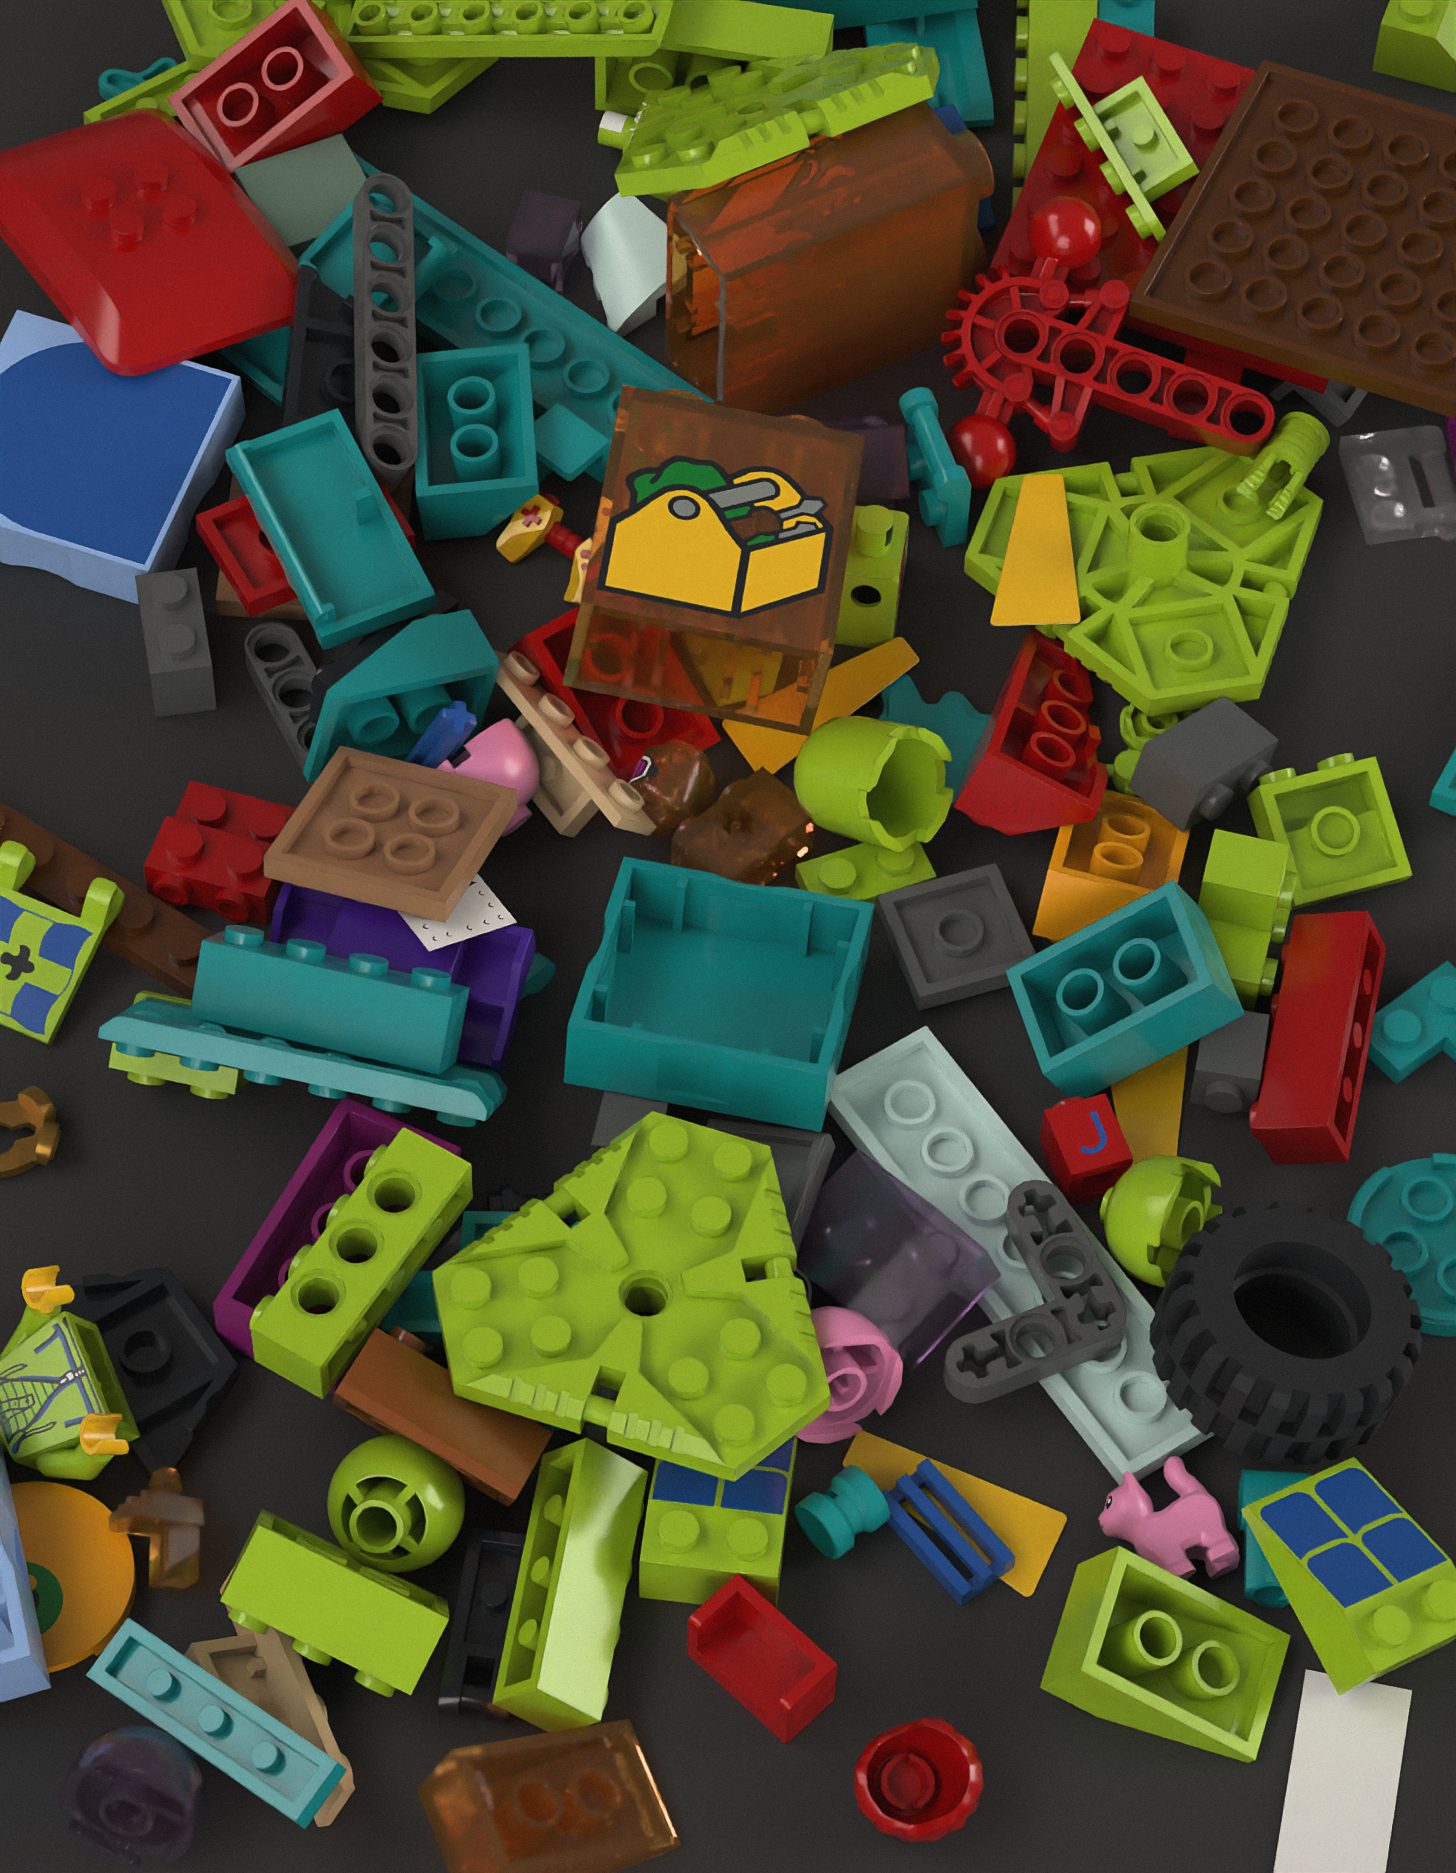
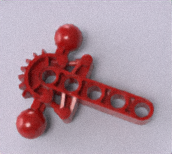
M1060 195L1041 204L1031 217L1027 236L1030 249L1037 258L1029 277H1010L1008 266L1001 263L997 266L999 281L992 284L985 274L979 273L975 276V282L980 292L978 295L963 288L957 294L958 301L966 310L948 309L946 313V321L957 329L948 330L941 334L942 345L949 349H954L943 357L945 369L960 370L952 379L953 386L957 391L966 390L976 385L983 393L975 414L964 417L954 423L945 435L956 465L965 468L971 482V488L974 489L992 487L995 479L1007 477L1014 467L1017 447L1014 435L1008 428L1013 414H1023L1026 412L1034 417L1033 423L1049 435L1050 445L1053 449L1062 453L1070 452L1077 446L1094 404L1229 453L1249 457L1258 455L1273 435L1275 420L1273 405L1266 396L1258 391L1119 342L1124 323L1129 314L1130 299L1129 288L1121 280H1110L1101 289H1085V293H1069L1065 285L1069 271L1087 264L1094 258L1101 247L1104 233L1100 216L1090 204L1079 197ZM1070 308H1085V314L1076 326L1064 322ZM1020 331L1030 332L1039 340L1035 348L1026 353L1013 352L1007 347L1006 342L1011 335ZM1082 351L1091 355L1095 363L1088 371L1076 374L1067 371L1063 367L1062 361L1070 353ZM1136 371L1145 374L1150 379L1151 384L1142 393L1129 394L1119 387L1118 381L1126 373ZM1034 382L1054 389L1052 407L1049 404L1043 406L1033 397L1035 396ZM1190 391L1199 393L1207 401L1206 407L1201 412L1192 415L1180 412L1174 405V402L1182 393ZM1251 412L1258 415L1264 425L1255 434L1242 435L1233 429L1230 422L1239 413Z

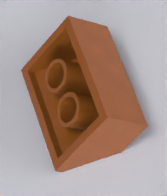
M395 1325L389 1334L375 1328L335 1391L332 1404L384 1435L397 1434L406 1440L411 1439L443 1458L446 1464L456 1469L463 1482L508 1508L520 1493L553 1432L541 1426L543 1422L455 1396L449 1367L445 1369L423 1356L429 1347L425 1342Z

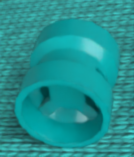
M854 1465L845 1467L831 1478V1486L825 1491V1494L818 1492L809 1494L795 1505L794 1510L797 1521L810 1542L823 1555L832 1560L838 1559L854 1547L855 1535L860 1534L862 1531L869 1533L875 1531L890 1520L891 1515L888 1503L877 1485L864 1471Z

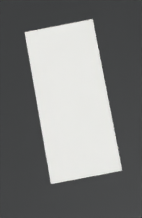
M1305 1670L1273 1873L1386 1872L1412 1690L1368 1682L1339 1696L1327 1673Z

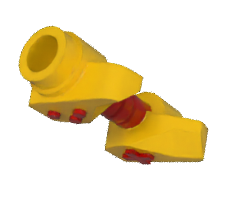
M536 494L513 512L510 523L496 542L497 550L509 562L516 564L544 542L556 548L573 561L570 582L563 599L567 603L578 607L591 600L598 591L605 592L596 590L606 540L597 535H593L587 540L582 539V537L560 523L564 511L558 507L559 500L551 494Z

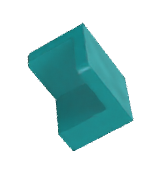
M557 402L534 421L538 484L553 471L567 481L574 480L583 471L599 482H603L611 475V440Z

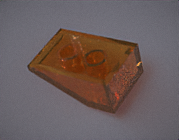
M629 1719L455 1748L446 1755L417 1789L449 1873H615L674 1851L681 1844Z

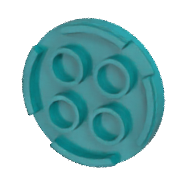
M1432 1153L1431 1158L1411 1160L1391 1168L1384 1166L1361 1186L1349 1208L1347 1220L1364 1230L1362 1237L1371 1245L1379 1242L1391 1254L1393 1260L1390 1266L1394 1271L1402 1269L1413 1289L1409 1300H1416L1420 1308L1422 1326L1419 1332L1436 1336H1456V1155Z

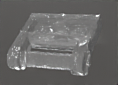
M1425 425L1341 436L1338 453L1367 545L1439 536L1442 540L1446 541L1456 540V491L1443 454L1447 449V444L1440 427ZM1409 456H1413L1416 460L1421 461L1435 507H1423L1408 460Z

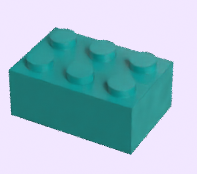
M1174 880L1005 971L1041 1071L1068 1098L1083 1097L1086 1099L1245 1015L1205 912Z

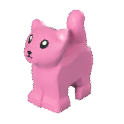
M1172 1456L1164 1462V1477L1180 1498L1162 1511L1154 1512L1151 1498L1140 1486L1135 1476L1128 1471L1123 1475L1122 1484L1107 1494L1104 1511L1098 1518L1099 1526L1106 1536L1123 1539L1132 1543L1138 1556L1186 1581L1196 1573V1568L1190 1561L1191 1559L1205 1561L1206 1571L1212 1580L1237 1568L1240 1560L1239 1547L1233 1536L1226 1529L1221 1506L1207 1492L1204 1486L1187 1472L1184 1461L1180 1457Z

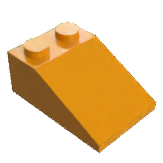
M1105 789L1099 810L1093 820L1060 826L1032 934L1048 938L1049 941L1055 944L1172 880L1178 883L1191 828L1182 832L1143 799Z

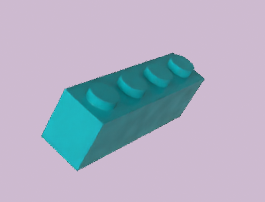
M227 925L225 931H220L202 940L189 1017L434 1074L442 1073L457 1062L470 987L450 983L452 975L447 972L417 967L413 968L412 974L388 969L389 961L376 955L353 953L350 954L349 960L326 955L327 947L325 945L310 940L289 939L287 945L264 940L265 933L262 930L242 925Z

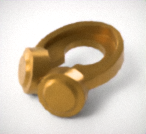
M29 1086L19 1092L16 1101L0 1102V1126L7 1127L11 1131L24 1127L35 1131L33 1136L15 1140L13 1147L0 1155V1178L19 1175L37 1164L47 1166L48 1162L55 1155L61 1136L60 1123L55 1122L57 1116L52 1101L48 1095L36 1086Z

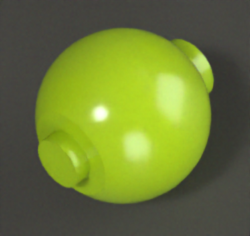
M388 1434L360 1444L342 1460L332 1477L328 1491V1517L336 1539L343 1549L355 1560L369 1568L382 1572H410L431 1564L453 1544L464 1520L465 1491L458 1471L446 1464L443 1458L411 1439L406 1440L397 1434Z

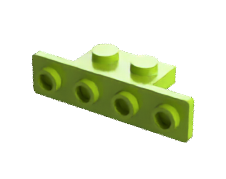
M1054 51L1048 55V58L1058 74L1048 80L1066 110L1076 104L1083 117L1073 123L1091 153L1102 147L1109 160L1099 165L1115 194L1118 196L1126 190L1130 194L1134 204L1126 208L1125 211L1141 238L1144 240L1153 234L1160 245L1166 231L1149 203L1200 173L1142 76L1091 107L1059 51Z

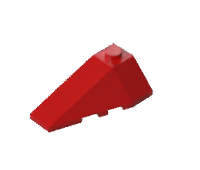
M1030 627L968 765L953 805L954 808L966 813L975 823L985 827H992L1008 836L1093 820L1099 810L1109 779L1106 764L1098 762L1096 748L1101 742L1099 727L1091 725L1088 711L1094 701L1088 669L1081 664V660L1074 659L1064 651V643L1046 637L1036 628Z

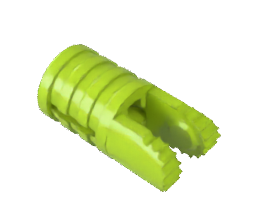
M1290 412L1286 414L1278 424L1277 430L1272 435L1270 441L1257 455L1236 490L1244 497H1248L1259 488L1263 481L1277 489L1278 491L1269 501V507L1265 513L1273 519H1281L1306 482L1308 474L1313 469L1315 463L1325 453L1330 444V436L1325 426L1318 419L1307 413Z

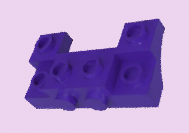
M283 882L273 910L269 942L287 945L289 939L310 940L325 945L327 947L326 955L349 960L350 954L353 953L371 954L387 959L389 961L388 969L412 974L413 968L423 967L451 974L450 983L470 987L457 1062L498 1072L503 1071L521 1016L518 1003L537 948L532 929L508 925L428 951L397 910L369 903H361L353 899Z

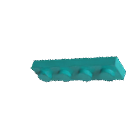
M130 1618L126 1619L86 1674L97 1685L303 1829H306L347 1771L338 1761Z

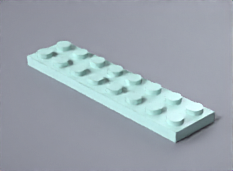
M927 1026L920 1028L838 1074L835 1078L827 1111L992 1323H997L1047 1303L1007 1231L1005 1219L1008 1198L1016 1186L1030 1180L1053 1183ZM1033 1205L1025 1206L1024 1217L1034 1215L1044 1230L1043 1242L1050 1237L1046 1230L1048 1211L1038 1213ZM1073 1210L1124 1301L1127 1316L1123 1339L1117 1348L1109 1353L1038 1382L1116 1482L1121 1485L1126 1471L1132 1473L1137 1481L1164 1466V1462L1169 1457H1179L1215 1434L1210 1432L1205 1436L1190 1422L1193 1415L1186 1408L1179 1411L1168 1396L1166 1389L1170 1381L1160 1380L1152 1360L1155 1350L1150 1344L1149 1339L1150 1324L1155 1316L1153 1308ZM1058 1255L1047 1263L1049 1271L1060 1279H1074L1084 1271L1081 1262L1071 1255ZM1088 1292L1081 1297L1085 1304L1083 1325L1094 1323L1099 1330H1104L1107 1326L1108 1317L1097 1319L1093 1315L1087 1304ZM1038 1332L1025 1333L1016 1341L1020 1351L1029 1357H1044L1054 1349L1053 1342L1047 1336Z

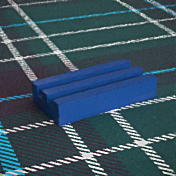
M928 1458L917 1465V1471L911 1476H908L906 1473L899 1478L892 1490L888 1492L884 1489L882 1491L891 1513L890 1520L887 1523L961 1607L1014 1568L1015 1556ZM923 1487L932 1494L992 1563L989 1565L985 1563L921 1490ZM908 1500L932 1527L937 1536L954 1552L974 1576L966 1581L900 1504Z

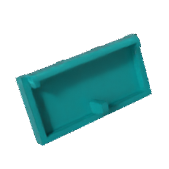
M378 193L369 195L370 201L379 211L385 213L396 212L395 205L385 195ZM354 200L297 259L299 268L301 264L314 268L319 272L316 279L344 299L349 294L354 297ZM413 213L416 303L444 271L460 258L461 254L456 245ZM380 242L370 243L371 251L377 258L385 262L397 261L396 254L389 246ZM383 292L370 293L372 301L381 310L386 312L398 311L396 302L388 294ZM290 325L215 350L217 357L281 408Z
M338 408L256 439L242 441L225 450L226 461L244 491L255 513V518L261 530L268 538L285 572V577L291 589L295 591L323 650L330 649L435 608L436 594Z

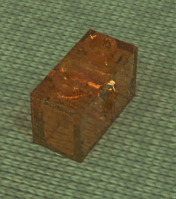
M762 766L746 780L738 779L732 782L723 791L718 802L700 816L692 815L679 825L672 837L671 865L713 873L720 877L745 884L765 886L814 847L815 822L813 814L806 810L794 792Z

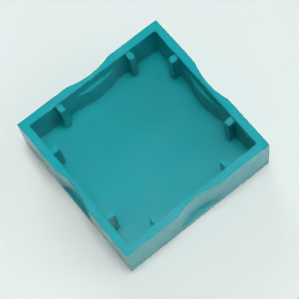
M623 857L604 914L602 943L593 959L588 963L568 1023L564 1083L821 1132L868 959L874 903L789 887L745 884L709 872Z

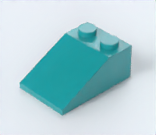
M470 609L447 614H431L423 619L412 621L327 690L303 770V775L307 782L317 780L339 746L404 761L440 710L448 709L453 701L466 703V711L476 715L477 720L474 730L459 749L465 748L463 745L478 735L501 662Z

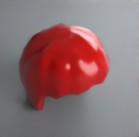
M939 1716L916 1719L894 1726L868 1742L856 1763L853 1776L854 1795L857 1799L859 1811L872 1821L879 1832L894 1835L904 1842L932 1843L949 1833L963 1828L967 1818L976 1811L984 1787L983 1765L977 1755L975 1745L965 1735L960 1734L957 1729Z

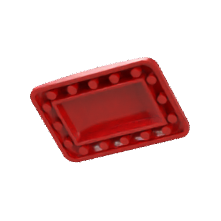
M156 108L134 109L0 151V236L102 365L109 371L123 376L143 375L290 325L295 277L299 269L298 260L232 177L167 112Z

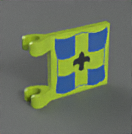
M7 840L0 847V1025L51 1046L105 931L124 905L125 894L114 882L97 877L92 881L88 889L79 918L18 893L17 891L30 876L36 859L24 845Z

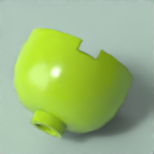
M1156 1155L1142 1159L1132 1165L1122 1174L1116 1184L1107 1190L1101 1202L1100 1219L1104 1224L1106 1241L1111 1255L1130 1276L1152 1285L1165 1287L1182 1248L1194 1232L1201 1231L1206 1221L1222 1213V1206L1211 1203L1210 1185L1221 1187L1220 1176L1212 1164L1179 1156Z

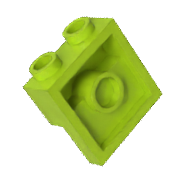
M1353 753L1336 755L1317 763L1318 771L1300 776L1296 775L1294 768L1274 771L1258 779L1260 786L1246 797L1258 837L1291 845L1286 870L1297 872L1298 875L1290 911L1406 881L1413 875L1376 756L1355 761Z

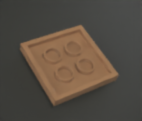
M339 746L264 855V877L294 884L298 887L310 888L353 899L361 903H369L401 911L420 918H428L446 923L517 811V789Z

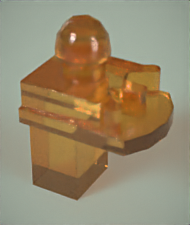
M169 1466L159 1467L150 1478L149 1490H141V1497L128 1496L126 1497V1504H118V1510L112 1512L109 1516V1529L111 1532L150 1537L149 1587L182 1591L199 1581V1527L204 1525L203 1499L179 1496V1492L183 1490V1484L177 1470Z

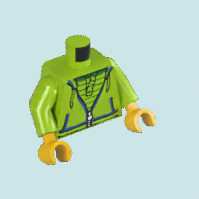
M58 1265L28 1269L24 1273L21 1284L22 1295L27 1305L19 1325L0 1355V1441L4 1453L9 1452L15 1462L36 1469L46 1477L92 1480L98 1476L114 1455L127 1454L129 1451L128 1442L140 1437V1433L97 1325L67 1311L60 1313L61 1305L70 1304L74 1300L75 1294L72 1287L68 1284L56 1286V1276L60 1271Z

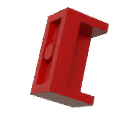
M738 1573L689 1617L687 1654L785 1745L835 1699L838 1664Z

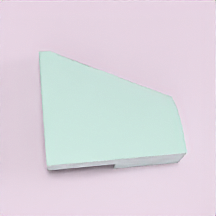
M620 192L613 196L590 221L581 236V249L586 265L591 268L593 273V287L597 299L602 301L607 317V328L623 337L656 315V300L683 282L684 250L689 244L635 196L621 197Z

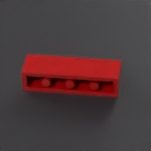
M1368 911L1295 915L1290 941H1285L1282 946L1281 965L1283 978L1280 993L1274 994L1271 1001L1273 1030L1270 1045L1265 1047L1261 1073L1263 1081L1259 1100H1255L1250 1108L1252 1135L1255 1139L1260 1140L1273 1164L1348 1162L1387 950Z

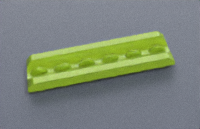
M356 0L342 35L358 58L647 57L653 55L661 44L674 0Z

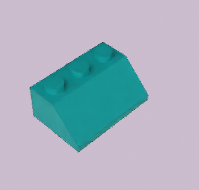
M529 343L416 354L418 454L414 463L416 498L425 541L486 535L539 493Z

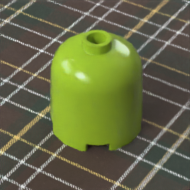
M862 716L831 718L810 733L801 745L794 766L793 784L797 801L811 822L835 834L897 853L903 852L905 848L916 841L927 843L934 837L945 822L954 794L952 788L945 787L946 769L944 761L951 762V752L939 735L922 727Z

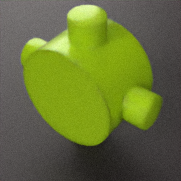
M1130 748L1121 752L1116 757L1114 764H1106L1108 776L1112 777V782L1116 789L1126 795L1136 796L1128 786L1141 752L1131 750Z

